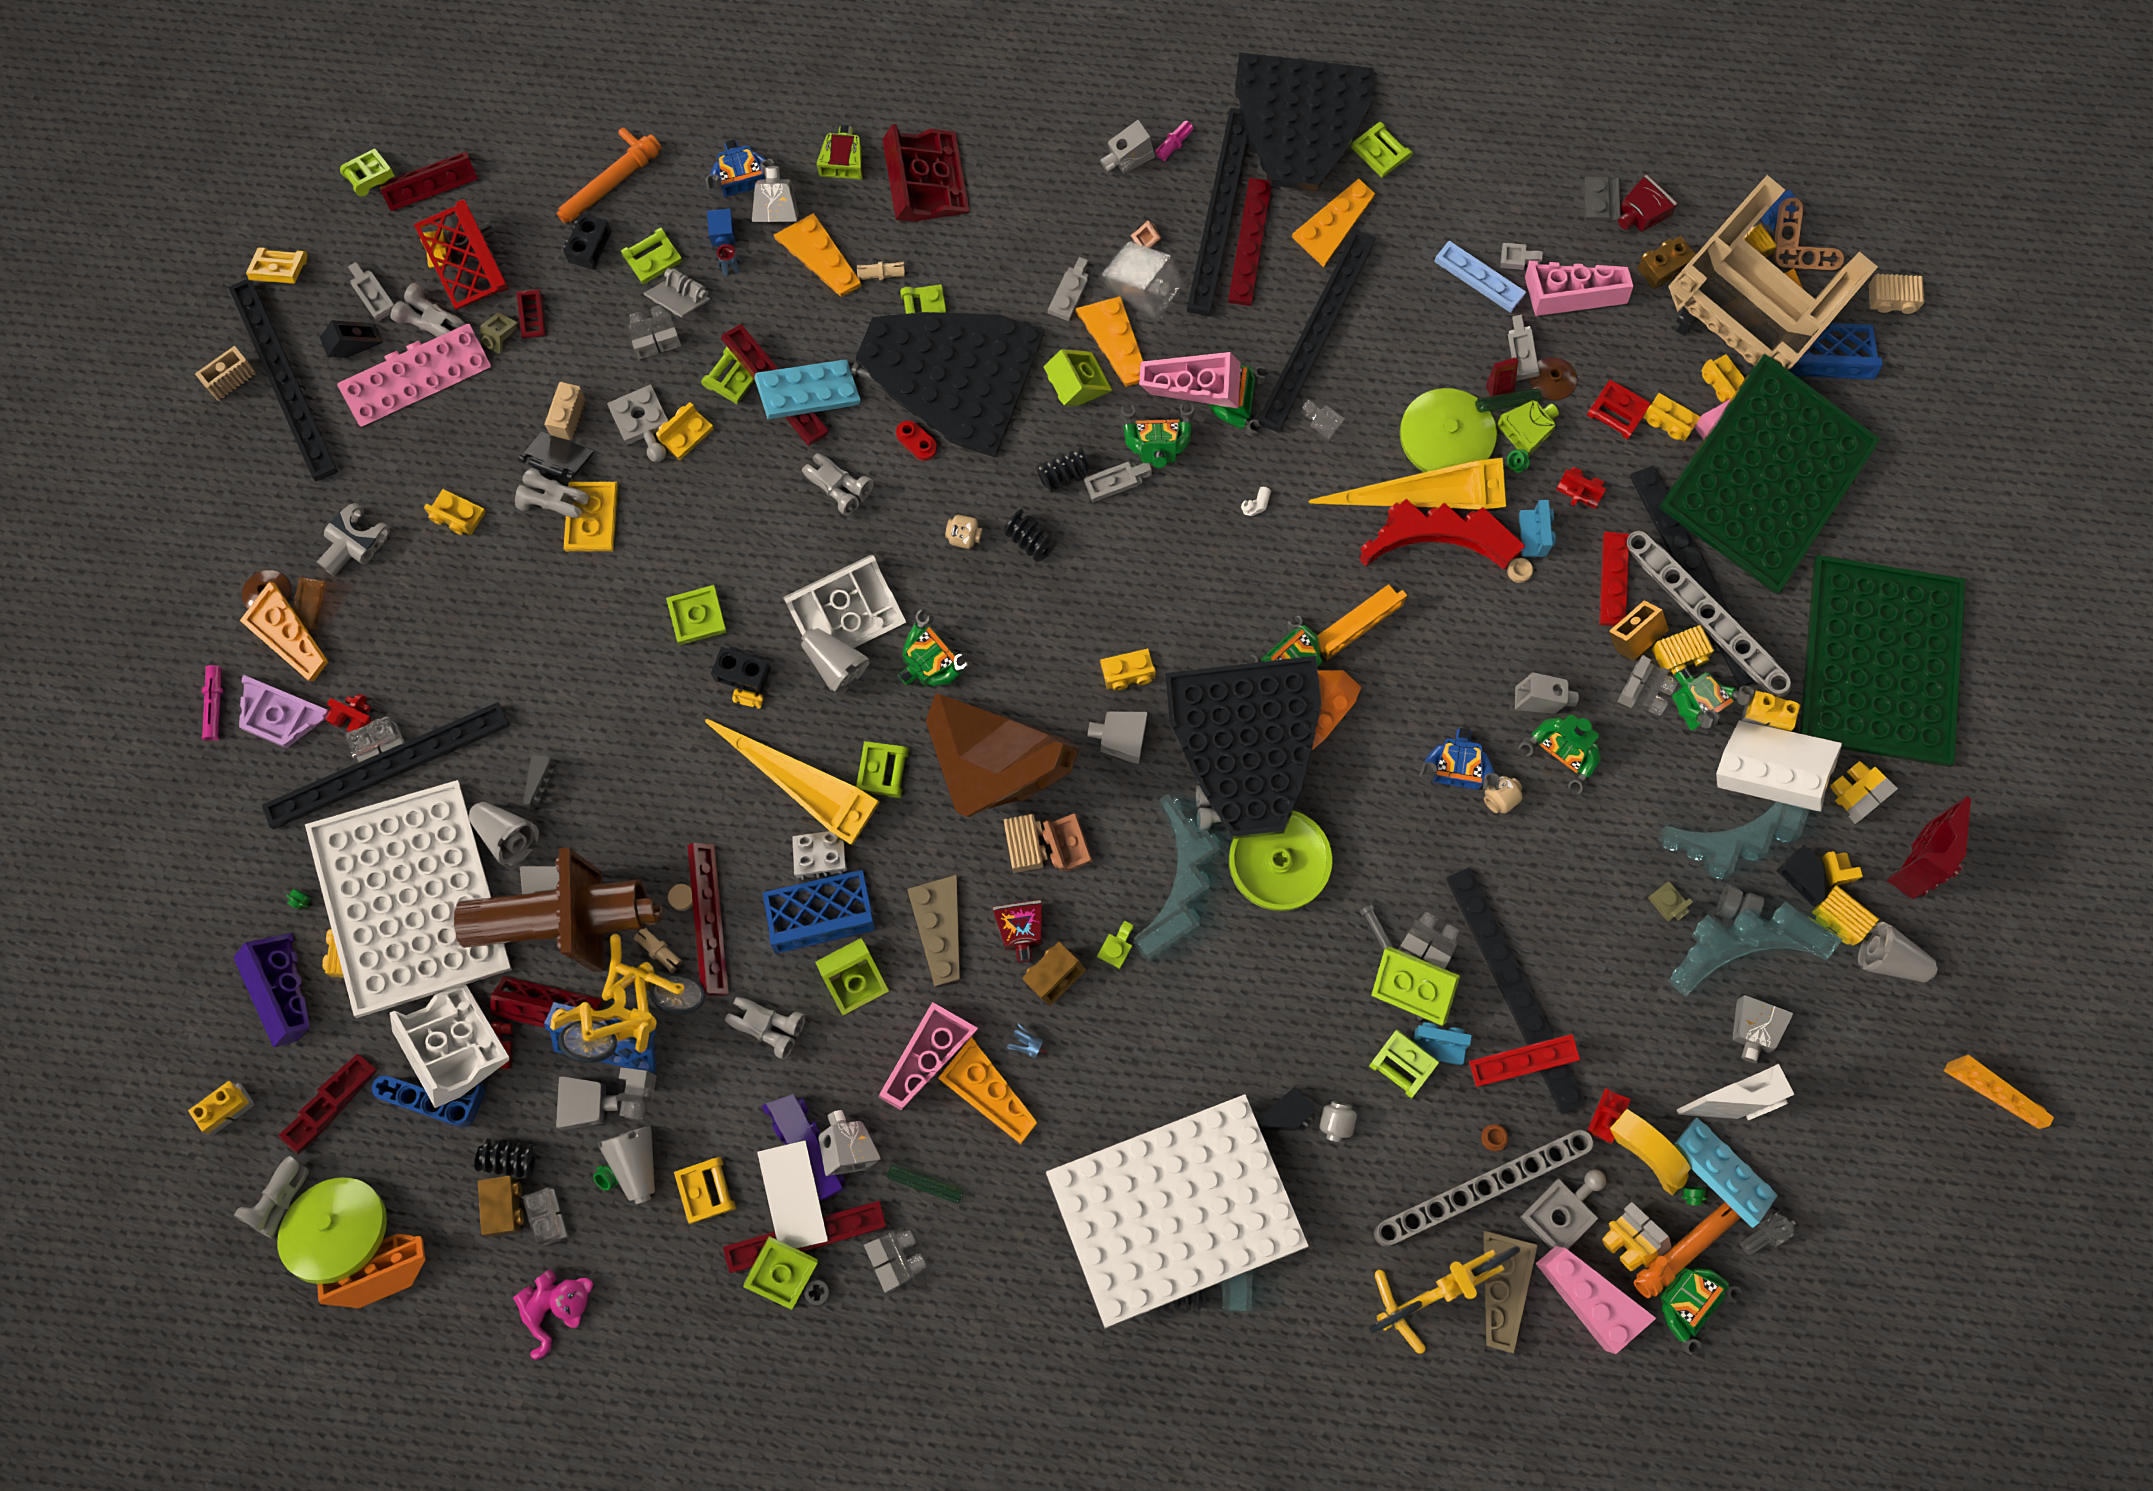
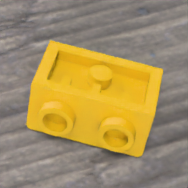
M1727 354L1715 361L1712 359L1706 361L1701 370L1703 379L1706 383H1711L1721 402L1732 399L1745 379Z
M1658 393L1643 418L1647 420L1649 425L1655 428L1660 427L1667 431L1671 438L1685 442L1700 416Z
M689 402L686 406L679 408L669 422L663 423L656 435L659 442L680 461L713 431L714 427Z
M442 489L432 506L429 504L424 506L431 521L438 525H441L442 522L450 525L449 528L459 535H462L464 532L471 536L486 513L484 508Z
M1148 649L1100 660L1107 689L1113 688L1114 691H1120L1133 683L1146 685L1152 682V679H1155L1156 670L1153 667Z

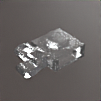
M1309 400L1304 404L1303 410L1300 412L1308 419H1312L1313 421L1310 426L1329 440L1345 420V418L1327 405L1321 410Z

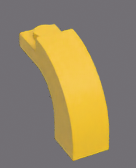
M1627 1109L1610 1128L1617 1143L1636 1154L1654 1171L1663 1189L1673 1196L1687 1182L1689 1177L1688 1171L1691 1169L1689 1163L1678 1149L1659 1131Z

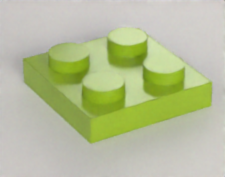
M714 585L666 598L679 646L727 633Z
M769 1236L743 1287L792 1310L814 1271L818 1259Z

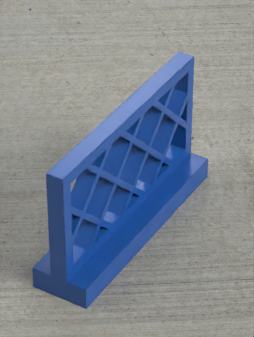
M1830 323L1821 333V336L1812 343L1788 371L1795 376L1875 380L1883 365L1882 358H1878L1873 325ZM1777 330L1779 341L1782 338V334ZM1840 331L1845 337L1838 340L1831 332ZM1856 332H1867V339L1863 342L1854 334ZM1799 338L1793 339L1788 346L1800 352L1803 346L1796 342ZM1826 338L1834 346L1828 349L1820 341ZM1849 339L1858 347L1852 350L1844 342ZM1815 347L1823 355H1813L1809 351ZM1839 348L1847 356H1837L1833 352ZM1862 349L1870 357H1861L1857 353Z
M863 869L762 892L770 933V944L775 954L876 931ZM859 878L860 886L855 893L844 888L849 880ZM832 885L837 888L830 899L819 894L823 886ZM806 890L812 895L803 905L794 898L799 891ZM841 891L851 897L844 908L834 902ZM781 896L786 899V902L778 911L771 907L769 898ZM816 897L826 902L819 914L809 908ZM857 900L865 905L866 912L854 914L849 909ZM791 903L801 908L794 920L783 914ZM830 906L841 911L836 919L829 920L824 917ZM805 912L816 917L811 925L804 926L799 923ZM780 918L791 923L785 931L775 932V924Z
M554 1002L544 1026L545 1030H549L551 1033L554 1052L564 1054L559 1047L558 1037L564 1027L570 1023L553 1030L550 1028L551 1019L558 1009L564 1008L566 1011H569L575 1007ZM613 1018L601 1021L600 1023L609 1026L622 1022V1020ZM580 1026L568 1031L564 1038V1041L569 1044H565L570 1052L585 1058L601 1056L611 1047V1044L606 1045L607 1048L602 1046L593 1049L590 1053L582 1052V1043L574 1038L576 1036L581 1040ZM656 1028L649 1033L648 1045L644 1052L639 1053L635 1049L637 1039L631 1037L617 1042L614 1052L619 1056L612 1054L600 1062L630 1069L646 1070L654 1074L657 1067L654 1047ZM624 1048H628V1049H629L630 1051H632L633 1053H629V1052H628L627 1050H625Z

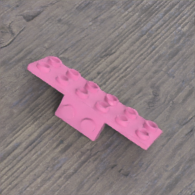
M465 324L422 345L420 341L414 342L406 346L408 351L400 355L398 351L384 356L385 362L339 382L337 386L359 426L367 425L490 368L491 364L470 324Z

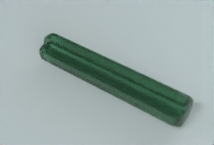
M1535 388L1478 398L1475 406L1478 412H1486L1521 406L1531 401L1538 403L1542 399L1540 389Z
M891 1165L887 1173L889 1180L956 1204L961 1202L964 1194L962 1189L895 1165Z

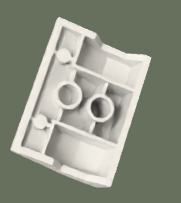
M869 555L783 597L802 636L810 628L813 630L819 628L852 648L906 623L873 555Z
M1739 720L1723 752L1716 773L1718 788L1821 812L1825 791L1830 775L1834 772L1842 743Z
M466 984L435 994L426 1008L411 1014L404 1015L396 1011L390 1012L392 1032L435 1108L460 1098L509 1061V1056Z
M1777 1064L1765 1071L1699 1098L1677 1109L1679 1115L1733 1119L1746 1116L1750 1120L1788 1104L1786 1098L1794 1095L1780 1065Z

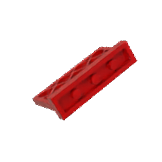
M465 199L456 202L454 207L414 224L456 311L492 294L501 293L509 289ZM456 213L459 219L456 229L445 226L446 218ZM430 224L438 227L434 239L425 236L421 228ZM461 226L463 227L465 233L460 231ZM442 229L454 233L450 245L438 241ZM458 235L468 238L469 244L466 250L454 246ZM437 244L449 248L444 260L434 255ZM453 250L464 254L460 266L449 262ZM468 256L479 260L480 263L477 271L465 268ZM447 265L459 269L455 281L445 278L444 272ZM482 268H483V270H484V272H485L486 275L481 274ZM463 271L475 275L471 287L459 283ZM478 278L487 279L491 288L485 291L475 289ZM457 286L469 290L467 298L458 303L454 296Z

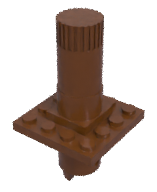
M567 847L559 848V857L556 858V869L559 873L556 889L459 901L454 911V930L457 941L464 948L530 940L557 939L558 949L562 954L593 972L604 971L603 934L645 929L647 924L648 926L654 925L661 920L662 906H653V900L651 898L647 899L641 880L602 884V871Z

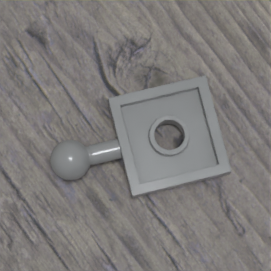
M651 384L607 403L626 445L645 438L648 445V458L653 462L662 461L666 456V449L662 444L657 443L653 434L657 433L659 427L663 423L668 422V419ZM635 412H645L643 417L639 419L633 418Z
M1600 1170L1588 1171L1584 1178L1585 1184L1575 1194L1560 1179L1555 1180L1520 1218L1551 1249L1557 1246L1568 1250L1598 1219L1582 1201L1592 1191H1600L1605 1187L1606 1177ZM1555 1210H1560L1565 1214L1566 1221L1563 1225H1557L1553 1222L1552 1214Z

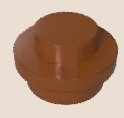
M1491 1124L1483 1129L1481 1142L1490 1151H1500L1507 1145L1508 1135L1506 1130L1500 1125Z

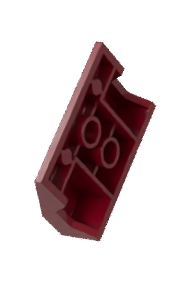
M892 124L882 141L895 219L915 222L969 213L956 132L930 128L919 134L901 133L897 124Z
M1968 796L1964 797L1929 821L1911 845L1913 851L1902 867L1886 881L1911 899H1914L1919 895L1925 896L1930 889L1935 890L1940 883L1945 884L1950 877L1955 878L1962 870L1963 865L1960 863L1966 856L1971 799Z

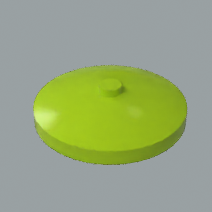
M1452 388L1431 390L1417 397L1406 409L1400 425L1402 448L1408 459L1423 472L1474 460L1489 459L1497 438L1494 418L1485 404L1470 393Z
M1293 811L1284 834L1233 839L1229 851V869L1236 887L1249 901L1259 907L1272 911H1291L1307 905L1323 890L1332 869V853L1328 839L1321 828L1309 817Z
M353 1178L329 1179L309 1188L293 1202L281 1222L277 1239L281 1261L296 1277L313 1284L334 1283L355 1274L372 1259L384 1238L387 1215L382 1199L369 1185Z

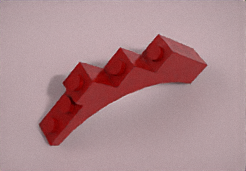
M1406 498L1400 504L1396 502L1388 510L1387 524L1378 532V537L1374 541L1368 540L1362 546L1359 560L1367 566L1381 555L1398 547L1414 543L1440 542L1474 550L1505 570L1512 560L1521 555L1525 545L1483 506L1477 512L1471 511L1463 520L1445 502L1439 508L1434 506L1425 516Z

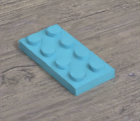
M847 359L755 374V381L767 419L858 405L861 401Z
M1695 1118L1681 1134L1674 1146L1687 1160L1691 1169L1752 1228L1760 1223L1778 1195L1728 1145L1723 1143L1707 1125L1698 1118Z

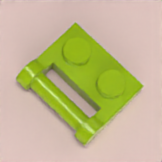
M1382 122L1377 123L1352 142L1351 146L1381 178L1385 177L1401 163L1406 162L1413 154L1408 147L1404 148L1386 130V126ZM1377 137H1381L1397 155L1390 151Z
M376 149L340 167V173L344 178L349 179L356 194L362 197L369 193L370 188L378 184H384L394 177L391 168ZM360 169L366 176L361 180L356 175V171Z
M661 227L654 231L655 234L629 249L626 247L620 250L643 285L663 274L668 268L671 269L683 262ZM656 243H662L660 247L637 260L633 258Z
M942 284L919 288L904 287L900 290L906 314L915 313L913 298L919 297L922 312L946 313Z
M726 347L722 358L710 374L704 376L701 383L705 388L714 390L735 404H738L755 380L729 348ZM731 360H736L737 362L721 383L717 381Z
M864 741L856 787L869 794L901 798L903 791L901 789L905 758L909 755V748ZM895 755L891 786H885L884 779L888 756Z
M1396 1029L1369 1067L1374 1071L1376 1069L1404 1089L1406 1091L1405 1094L1412 1099L1440 1061ZM1388 1056L1416 1077V1080L1413 1083L1385 1063L1383 1061L1385 1057Z

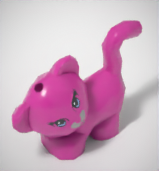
M550 1268L535 1280L538 1288L534 1289L530 1284L513 1297L519 1308L523 1323L529 1328L532 1335L541 1341V1346L531 1351L530 1356L532 1359H541L551 1350L552 1338L540 1327L548 1309L551 1308L554 1315L563 1319L564 1323L570 1328L578 1327L581 1321V1314L587 1306L588 1295L594 1285L589 1278H579L578 1280L566 1279L555 1286L553 1283L556 1280V1274Z

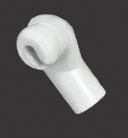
M1260 487L1256 500H1245L1242 503L1241 509L1243 513L1247 516H1254L1265 511L1271 490L1267 487Z

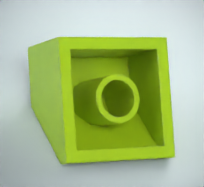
M1061 349L1044 366L1048 379L1053 384L1058 393V398L1064 406H1080L1112 391L1092 352Z
M862 938L815 962L842 1015L889 992Z

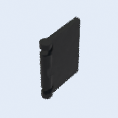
M541 432L524 453L520 454L519 462L526 463L527 459L530 458L529 466L561 478L568 472L567 480L573 481L578 472L591 458L593 450Z

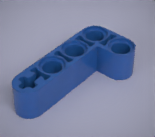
M380 1076L372 1084V1093L380 1100L462 1128L468 1127L473 1123L486 1091L485 1085L481 1081L476 1085L473 1094L467 1096L465 1093L460 1098L441 1105L438 1111L432 1112V1102L422 1087L390 1076ZM385 1086L398 1090L397 1094L385 1092ZM415 1091L417 1095L415 1101L408 1104L407 1098L409 1094ZM461 1108H464L465 1116L463 1117V1119L457 1121V1111Z

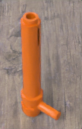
M621 128L618 134L631 147L627 149L625 155L558 208L559 211L556 214L564 224L573 222L580 216L581 212L584 213L639 167L643 168L646 166L650 158L654 159L657 157L662 147L656 138L649 134L647 137L643 136L637 140L626 128Z
M1724 1202L1674 1245L1672 1249L1649 1263L1648 1269H1642L1637 1274V1279L1634 1280L1636 1289L1646 1298L1657 1296L1662 1292L1663 1286L1670 1285L1675 1280V1275L1741 1217Z

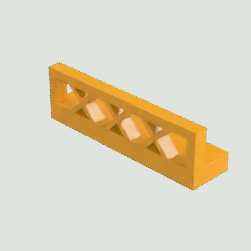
M1388 584L1320 633L1318 638L1322 656L1329 660L1402 607L1407 594L1403 590L1396 593Z

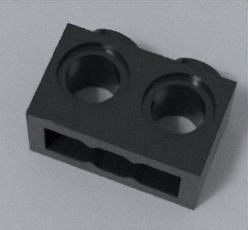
M581 212L579 219L573 224L569 240H566L564 243L563 252L568 263L595 270L612 232L607 220Z
M721 647L711 675L716 682L756 694H762L771 667L767 659L762 655L753 654L750 656L744 654L741 649L736 647H730L729 649ZM729 662H736L734 668L725 669ZM751 670H760L756 676H748Z

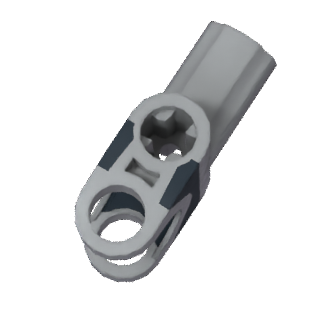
M357 503L350 504L344 508L325 528L324 537L333 544L317 561V564L332 576H335L351 557L361 564L368 563L390 534V528L384 523H379L366 531H357V521L364 511Z

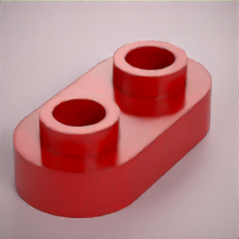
M903 421L897 426V440L917 459L928 461L934 458L937 453L936 442L913 421ZM906 429L912 430L909 434L904 433ZM926 444L928 448L922 449L921 446Z

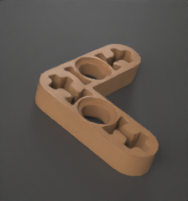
M1786 198L1779 205L1774 239L1777 246L1772 255L1774 264L1782 268L1836 270L1840 268L1844 262V255L1839 249L1798 247L1803 204L1797 198ZM1792 202V206L1796 207V211L1791 212L1790 219H1795V223H1783V219H1789V211H1785V208ZM1786 226L1792 227L1794 231L1792 238L1789 240L1782 237V230ZM1786 250V254L1796 255V260L1787 259L1783 264V259H1779V256L1784 254ZM1807 251L1812 252L1814 255V260L1809 265L1804 264L1802 261L1803 254ZM1832 253L1833 257H1837V261L1832 262L1831 266L1829 261H1820V256L1830 257Z

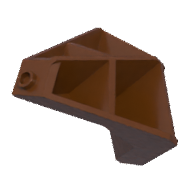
M935 693L926 718V724L955 811L966 817H971L981 811L1011 802H1022L1066 774H1071L1080 750L1067 739Z

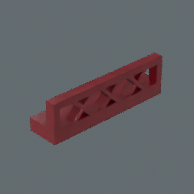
M466 151L389 179L386 183L380 184V190L390 211L472 182L477 180L478 177Z
M503 976L491 994V1015L545 1028L544 1023L554 1003L553 1001L558 999L566 1000L567 1002L562 1004L577 1007L583 1002H588L594 1011H599L602 1006V999ZM506 986L517 989V991L513 992L503 990ZM537 993L541 994L542 996L533 998L529 997L528 995Z

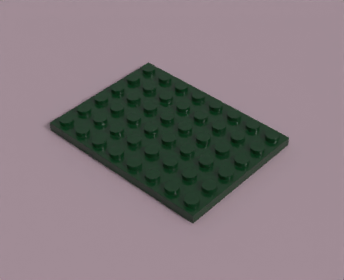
M1764 353L1750 370L1658 508L1773 593L1777 594L1781 592L1881 439Z
M1817 555L1814 558L1799 734L1842 743L1841 749L1946 767L1953 766L1955 761L1965 579Z

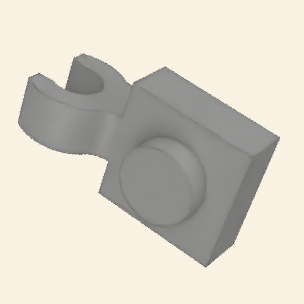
M1503 243L1500 268L1524 270L1525 264L1528 265L1529 261H1538V264H1540L1543 252L1526 251V244Z

